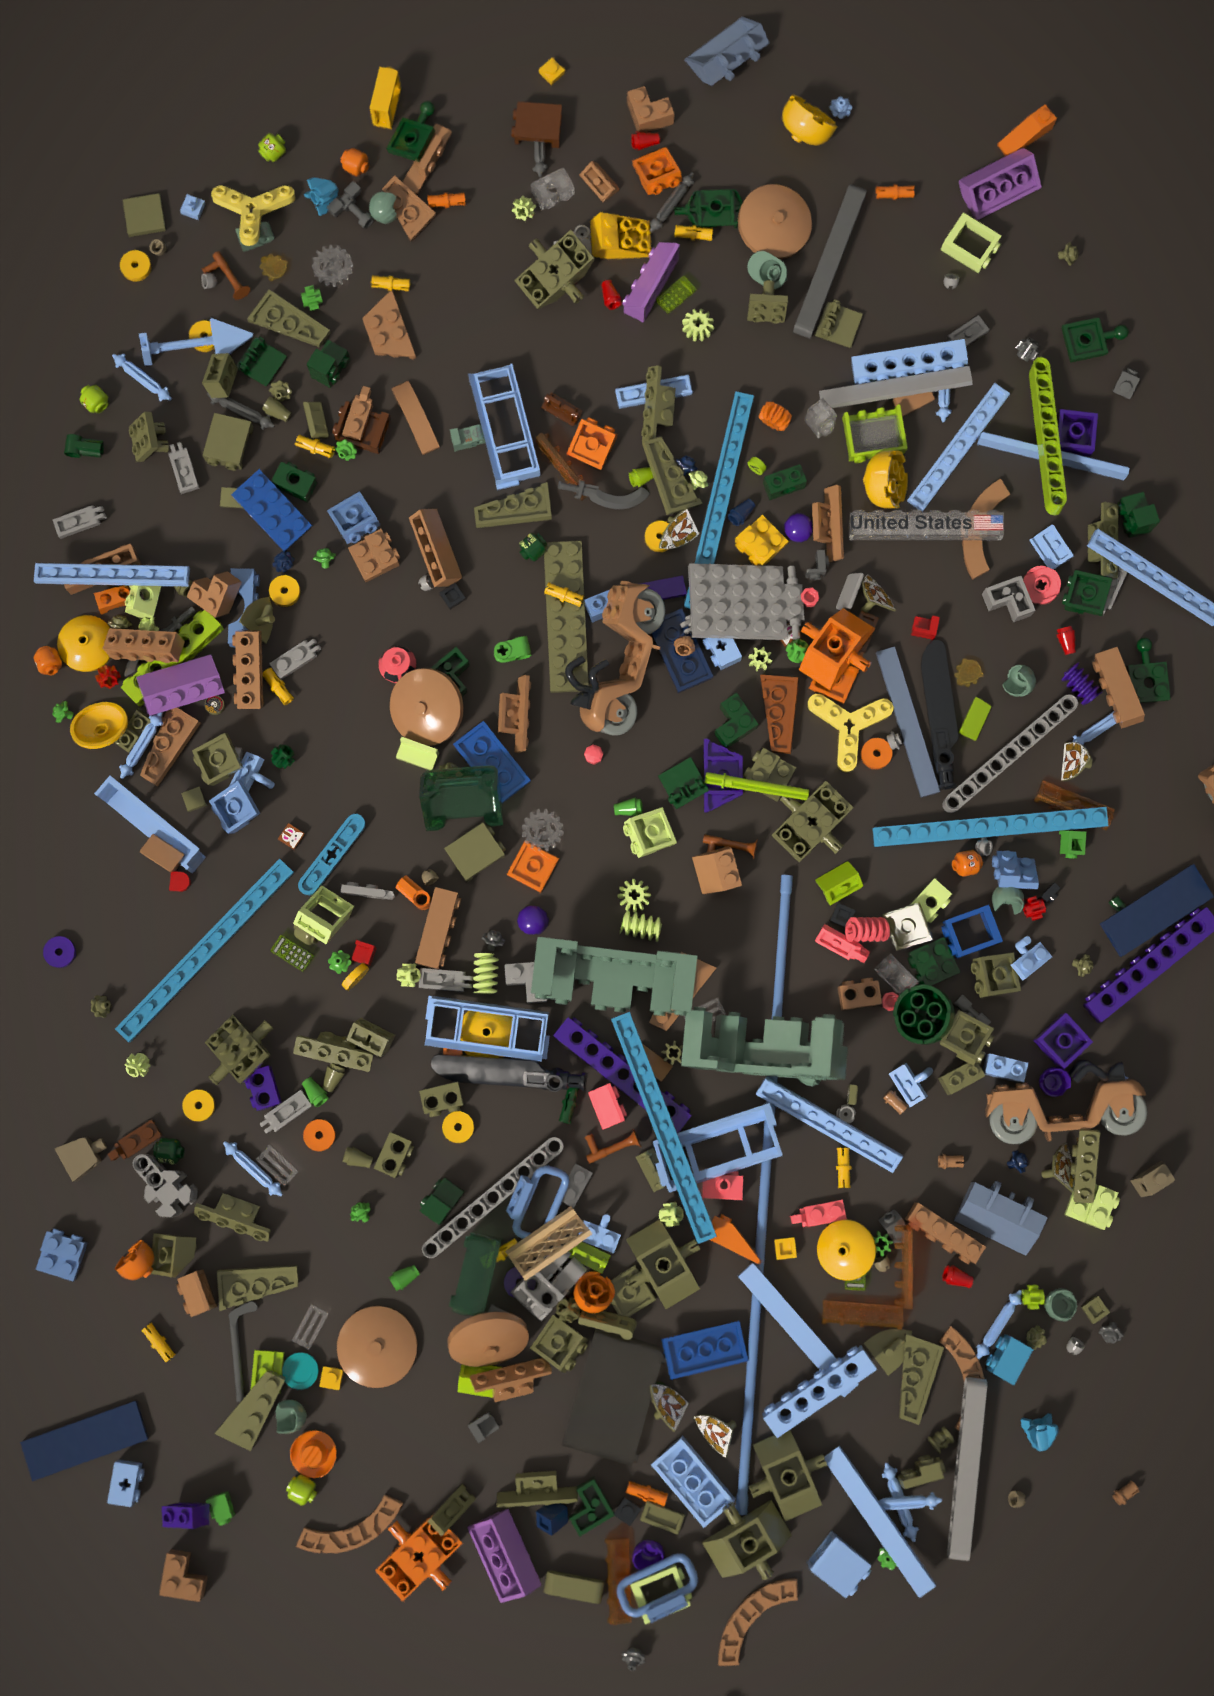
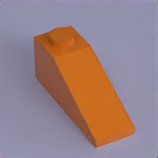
M1045 104L998 143V147L1005 156L1025 148L1052 130L1057 118Z
M722 1214L720 1218L714 1216L712 1225L717 1237L709 1240L760 1265L761 1259L737 1227L731 1224L732 1219Z

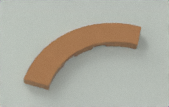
M1001 479L991 484L977 498L967 516V519H970L972 522L966 521L972 524V527L970 529H963L962 546L964 561L972 580L990 570L983 553V530H974V515H989L1001 501L1010 496Z
M949 1326L939 1342L955 1358L961 1370L963 1380L965 1381V1377L985 1379L980 1362L970 1344L957 1330ZM960 1418L955 1426L957 1430L960 1429Z
M385 1494L379 1506L369 1517L359 1524L344 1530L327 1532L304 1527L296 1547L315 1553H340L356 1549L367 1544L382 1533L396 1517L403 1502Z
M797 1578L783 1579L767 1584L749 1595L736 1608L723 1631L719 1647L718 1666L739 1665L740 1649L744 1636L752 1623L765 1610L780 1603L798 1600Z

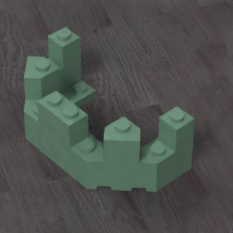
M538 937L531 994H534L537 999L556 1000V1004L567 1005V1002H572L574 980H578V984L590 985V982H594L591 1006H595L596 1010L606 1011L608 1007L614 1008V1012L626 1013V1010H630L633 987H637L636 991L648 992V989H652L650 1011L654 1012L653 1015L665 1016L666 1013H672L674 1015L686 1016L692 1010L697 955L657 951V955L579 946L578 941Z
M694 1007V1010H691V1013L686 1015L681 1066L729 1073L738 1072L747 1075L826 1080V1078L827 1080H845L848 1047L842 1046L844 1023L841 1020L835 1019V1015L823 1014V1017L815 1018V1021H812L810 1042H808L809 1023L802 1022L803 1018L791 1017L790 1021H785L784 1017L773 1016L772 1020L765 1019L764 1039H753L752 1042H745L747 1018L740 1017V1013L729 1012L728 1016H716L715 1038L711 1034L713 1013L706 1012V1008Z

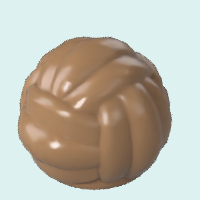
M681 636L674 641L675 650L681 656H688L695 651L694 641L690 636Z

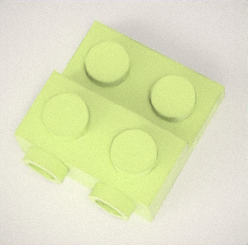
M663 807L629 818L624 822L623 831L626 836L630 837L632 841L630 845L633 854H637L638 858L677 843Z
M1095 1184L1093 1203L1074 1202V1192H1072L1064 1215L1105 1230L1112 1223L1113 1216H1110L1112 1209H1116L1119 1204L1118 1192Z

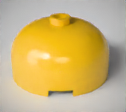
M792 94L784 106L782 113L783 123L792 134V138L799 143L803 141L809 145H821L831 138L838 127L834 125L835 121L816 106L814 107L809 103L805 104V99Z
M901 451L879 452L867 464L864 475L865 490L870 501L878 507L900 508L899 503L905 500L908 473H905L903 463L906 460Z

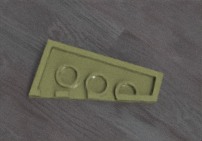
M271 290L267 291L247 318L248 322L317 347H321L331 333L328 328Z
M662 437L644 441L642 445L666 514H673L685 508L690 509L703 504L700 498H697L693 492L692 485L688 484L683 476L684 472L673 460L674 456Z
M543 483L540 487L534 489H526L525 492L517 495H509L500 501L495 500L475 507L476 528L552 520L548 483Z
M298 1265L218 1270L219 1311L298 1287Z
M905 1334L899 1418L919 1425L944 1347Z
M268 1369L214 1434L251 1451L286 1377Z

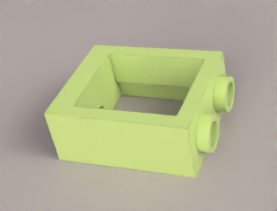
M963 213L943 242L941 250L979 273L982 267L986 269L991 261V258H989L991 253L995 254L999 249L1001 235ZM964 227L991 242L981 259L954 244Z
M321 886L300 908L293 924L327 944L349 919L354 906ZM317 904H320L340 918L334 925H331L312 913L311 910Z
M674 1563L630 1584L638 1607L640 1608L647 1604L641 1589L642 1585L673 1573L678 1588L684 1587L682 1580L685 1577L681 1567L677 1568ZM689 1593L684 1596L688 1603L686 1607L691 1606L689 1600L692 1599V1595ZM643 1615L644 1623H650L647 1615Z

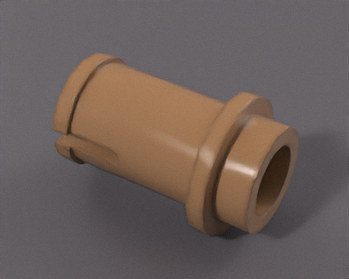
M889 1090L883 1097L884 1102L889 1103L898 1114H902L908 1105L896 1095V1091Z
M942 1154V1156H938V1166L942 1167V1169H946V1167H964V1163H962L964 1162L963 1155L946 1156V1154Z
M1130 1481L1119 1491L1115 1490V1494L1112 1496L1118 1505H1125L1128 1499L1140 1491L1136 1484Z

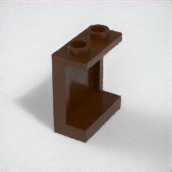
M518 102L517 109L514 108L513 120H516V125L512 126L511 137L515 138V144H519V140L552 143V148H559L562 105Z
M346 401L344 406L340 407V419L333 427L332 433L335 440L343 441L346 439L352 442L354 447L379 454L391 421L389 413L381 412V414L370 412L362 440L359 441L342 435L351 408L350 402Z

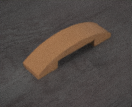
M409 381L391 388L422 455L440 448Z

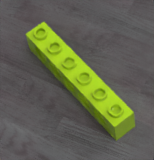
M203 610L196 613L193 617L194 620L189 624H185L179 630L180 633L178 635L184 641L190 640L189 646L182 649L179 662L170 661V663L153 660V662L143 663L138 667L137 673L124 680L121 688L139 707L145 703L137 682V676L153 672L157 666H161L163 669L192 660L224 630L222 625L207 611ZM204 627L203 633L195 634L197 628Z

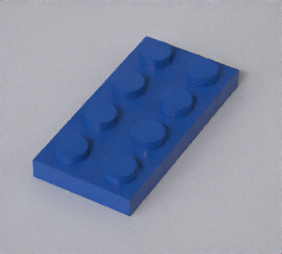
M260 469L231 494L284 552L312 527Z
M484 721L453 743V746L500 805L531 782Z
M740 1321L662 1339L670 1379L748 1361Z

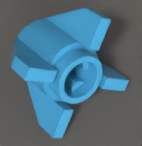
M312 177L307 180L312 190L304 193V196L311 198L312 202L318 205L316 209L318 215L321 216L327 213V206L337 198L338 187L330 180Z
M1047 1414L1043 1419H1021L1022 1428L1027 1434L1032 1447L1038 1451L1048 1450L1058 1434V1426L1052 1424V1415Z

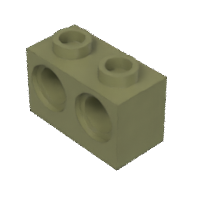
M229 353L212 354L202 384L211 398L229 397L238 370Z
M360 1018L353 1022L346 1040L382 1057L389 1051L395 1035Z
M978 1062L974 1066L965 1063L938 1079L946 1094L951 1095L985 1077V1074Z
M459 1082L419 1091L424 1114H429L430 1117L441 1115L443 1110H449V1113L460 1111V1106H464ZM451 1092L457 1095V1101L453 1104L447 1101V1095ZM430 1097H436L438 1100V1105L435 1108H430L427 1104Z
M390 1132L374 1169L394 1178H397L398 1175L402 1176L406 1168L404 1161L406 1157L410 1158L414 1150V1146H412L413 1141ZM397 1141H402L405 1145L404 1150L400 1153L394 1149ZM390 1159L396 1162V1168L393 1171L388 1170L386 1167V1163Z

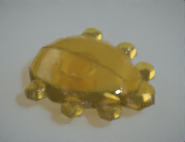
M269 254L268 257L264 256L261 258L263 264L260 265V268L264 269L262 274L264 276L267 275L270 281L284 275L287 261H282L279 255L273 257V254Z
M965 658L962 660L961 666L958 665L956 667L959 671L955 673V677L958 678V685L962 686L965 684L966 687H969L970 683L976 684L977 679L983 677V673L976 661Z

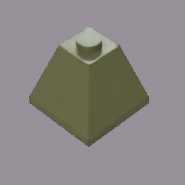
M154 1233L152 1250L155 1257L154 1263L151 1266L153 1268L151 1274L176 1277L194 1258L196 1237Z

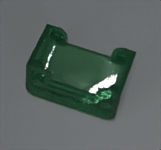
M488 765L426 771L421 775L419 799L426 831L442 829L446 824V819L484 816V821L489 826L503 825L500 782L496 767Z

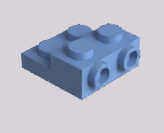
M360 491L327 510L347 544L357 543L361 536L366 533L371 534L375 532L377 527L380 526L377 517Z
M242 780L236 781L209 800L212 805V811L220 819L221 826L227 834L236 833L248 825L250 820L260 814Z
M997 851L996 856L993 855L994 879H997L999 887L1038 889L1039 880L1034 859L1017 858L1016 852Z
M53 1228L52 1231H46L36 1270L75 1281L88 1242L82 1241L83 1237L78 1235L66 1236L62 1230Z

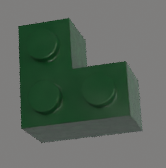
M328 340L321 351L315 349L306 365L311 378L331 388L333 384L338 382L342 369L348 366L350 356L348 350Z
M1144 492L1122 497L1118 502V514L1122 515L1124 521L1123 530L1128 534L1129 538L1151 533L1160 522L1155 505H1148Z
M455 647L433 665L431 669L439 670L449 676L457 685L462 697L468 693L467 688L458 679V676L470 667V664L461 651Z
M737 693L720 704V709L728 722L715 730V736L723 747L728 748L756 730L758 723Z
M447 1178L439 1179L433 1187L435 1192L430 1196L426 1195L419 1204L422 1207L420 1212L438 1225L444 1222L465 1192Z
M594 1476L577 1486L576 1490L585 1506L569 1516L579 1537L615 1516L612 1506Z

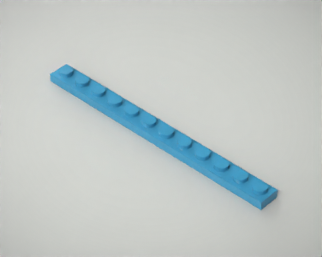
M735 392L694 564H714L754 395ZM688 588L684 607L690 609V593Z
M1107 807L874 827L872 830L874 847L1106 827L1108 826Z
M278 859L115 1030L131 1043L294 872L282 860Z
M628 1012L612 1018V1023L697 1243L717 1237L632 1016Z

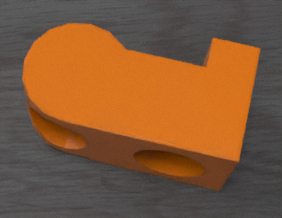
M129 586L114 587L94 593L100 614L102 615L108 613L109 610L125 606V600L130 593Z

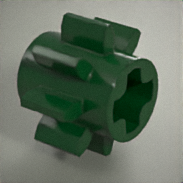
M280 744L271 751L273 755L271 758L272 763L278 768L286 769L287 766H291L295 761L292 758L295 755L294 751L288 745Z

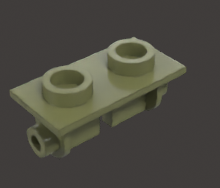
M652 1148L638 1155L636 1159L653 1192L666 1187H662L655 1165L659 1161L654 1149Z

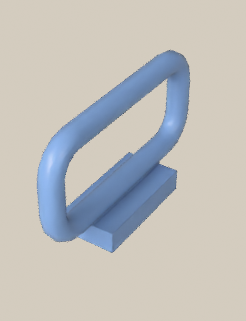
M542 1166L534 1172L531 1180L527 1176H520L506 1210L511 1219H514L512 1227L516 1236L524 1239L531 1234L530 1232L523 1231L520 1226L540 1177L543 1174L554 1175L562 1180L544 1224L556 1217L569 1186V1176L565 1171L552 1166Z
M674 1554L622 1579L617 1586V1596L622 1609L630 1617H640L646 1614L649 1621L653 1623L688 1606L684 1596L691 1593L697 1586V1573L689 1557L684 1554ZM676 1562L684 1564L690 1578V1582L686 1586L640 1608L633 1609L630 1606L625 1594V1588L628 1585Z

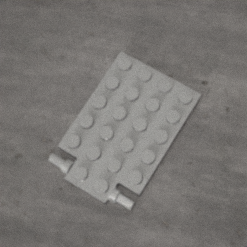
M689 564L692 638L786 640V622H789L790 627H792V638L795 640L800 639L799 627L801 622L804 621V606L801 599L802 584H798L795 566L788 567L787 584H784L783 566Z

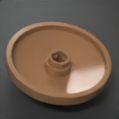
M770 184L755 189L746 197L739 210L738 228L743 241L754 253L765 251L781 260L795 255L806 244L811 233L812 219L807 204L798 193L782 185Z
M431 668L413 670L402 676L393 688L390 697L391 718L403 737L427 746L436 745L448 740L459 728L463 717L462 696L455 682L445 673Z
M385 1306L364 1308L353 1314L345 1322L339 1333L337 1355L340 1365L345 1373L360 1385L371 1388L390 1386L401 1380L414 1364L418 1346L416 1333L409 1320L393 1308Z
M489 1312L475 1315L462 1321L451 1331L448 1337L449 1353L458 1363L472 1367L493 1366L506 1362L517 1356L526 1347L529 1339L527 1326L521 1318L510 1313Z

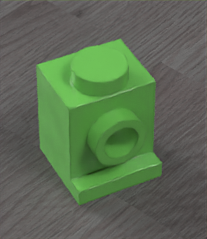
M1059 831V834H1061L1060 854H1066L1065 858H1077V855H1085L1086 832Z
M228 1491L205 1500L206 1503H211V1507H209L211 1517L215 1518L219 1526L231 1522L230 1518L235 1515V1511Z

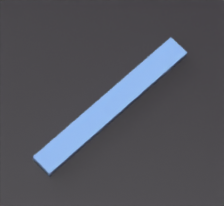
M996 383L993 384L907 502L921 512L924 511L1010 395L1008 391Z
M981 432L978 438V445L1039 459L1038 446L1036 444L987 432ZM1061 451L1064 466L1124 480L1129 474V467Z
M1099 529L1094 531L1087 545L1089 548L1209 625L1214 626V603L1103 531Z
M35 563L34 582L35 584L189 587L190 567Z
M765 1077L756 1092L757 1096L892 1173L903 1158L901 1153L768 1077Z
M753 1263L746 1267L738 1275L740 1280L819 1370H825L830 1367V1363L836 1359L835 1356ZM834 1374L830 1377L829 1380L831 1382H837L840 1379V1376ZM855 1384L841 1395L843 1397L847 1396L859 1384Z
M838 1446L824 1456L828 1467L918 1597L920 1598L936 1587L932 1577L841 1446Z

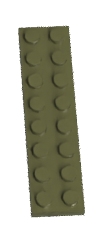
M582 541L546 542L548 544L546 546L547 551L544 554L546 588L548 582L562 588L567 587L569 591L584 595ZM546 594L550 693L580 692L568 681L565 669L571 661L582 655L585 662L573 670V674L581 684L588 685L584 600L581 602V607H578L566 601L561 602L559 598Z

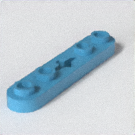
M352 814L345 820L302 876L298 887L304 895H313L321 887L364 831L366 823L361 815ZM339 847L335 852L337 857L335 859L331 858L328 863H325L329 857L328 851L333 852Z

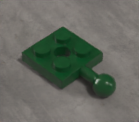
M424 101L421 104V114L417 121L402 118L386 148L388 153L416 162L421 161L436 132L433 126L424 124L427 116H431L435 111V106L432 102ZM415 137L414 141L407 143L408 139Z
M1099 317L1065 324L1061 327L1070 363L1105 356L1108 354L1106 339L1115 337L1118 340H1124L1129 334V330L1125 325H1118L1112 331L1103 332ZM1086 336L1090 342L1083 344L1080 341V337Z
M1141 638L1137 642V649L1142 655V664L1128 665L1127 672L1140 703L1169 701L1171 699L1167 662L1150 663L1149 651L1152 648V642L1148 638ZM1145 678L1152 679V688H1147L1144 685Z

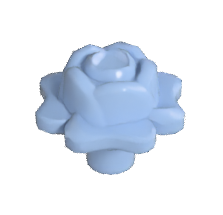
M842 97L831 101L832 105H830L829 109L834 117L838 116L842 119L844 116L850 115L849 110L852 109V106L847 98L843 100Z

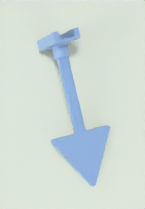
M211 318L212 336L164 343H150L147 333H140L139 338L144 365L148 366L152 365V354H159L162 351L214 345L216 354H231L251 339L253 334Z

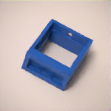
M989 905L942 922L943 926H941L943 935L948 937L950 942L948 947L952 956L955 955L956 959L1003 941ZM980 914L990 941L962 951L952 924Z

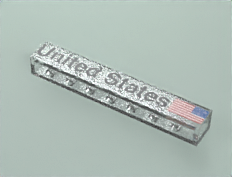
M855 510L850 512L849 540H1002L1004 536V512H999L998 510H989L987 512H980L978 510H970L968 512H960L959 510H951L949 512H941L940 510H932L930 512H922L921 510H912L911 512H903L902 510H893L892 512H884L883 510H874L872 512Z

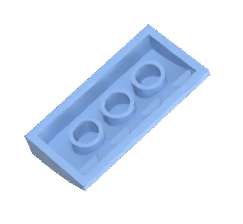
M683 1435L651 1464L703 1528L723 1512L722 1508L725 1505L729 1507L728 1504L735 1501V1497Z

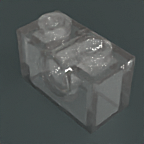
M563 167L531 183V192L541 210L545 208L550 209L557 202L570 199L574 194V185ZM555 188L558 191L550 192L549 190Z
M822 398L808 408L805 422L818 438L823 435L826 437L834 430L833 427L836 424L837 414L826 400Z

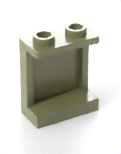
M214 413L202 455L207 464L212 466L223 465L225 468L236 471V469L242 470V459L249 434L252 435L254 429L251 421Z
M481 823L444 848L466 882L472 880L473 876L500 858L503 859L505 857L503 852L506 849L500 841H495L493 838L495 833L490 825L485 826L484 823Z

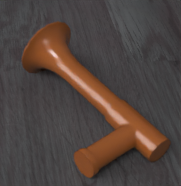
M219 251L213 254L215 261L202 268V271L210 273L220 267L235 290L233 298L240 300L246 297L250 292V287L242 286L230 270Z
M704 834L703 843L709 844L707 852L715 850L716 846H729L734 849L747 851L754 859L758 839L753 843H742Z
M634 1129L628 1138L598 1150L593 1134L584 1137L592 1152L586 1155L589 1164L631 1145H638L642 1148Z

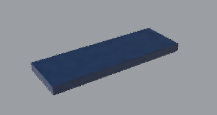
M1192 864L1099 924L1118 955L1122 957L1214 896L1196 866Z
M136 1400L20 1443L31 1479L35 1481L146 1441L149 1437Z

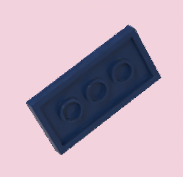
M682 608L665 615L661 626L651 633L656 646L660 647L659 653L678 693L713 678V674L696 638H692V632L687 635L684 633V630L690 628L689 625L684 628L680 626L681 623L686 621ZM681 636H690L694 641L695 651L688 656H681L675 650L674 641Z

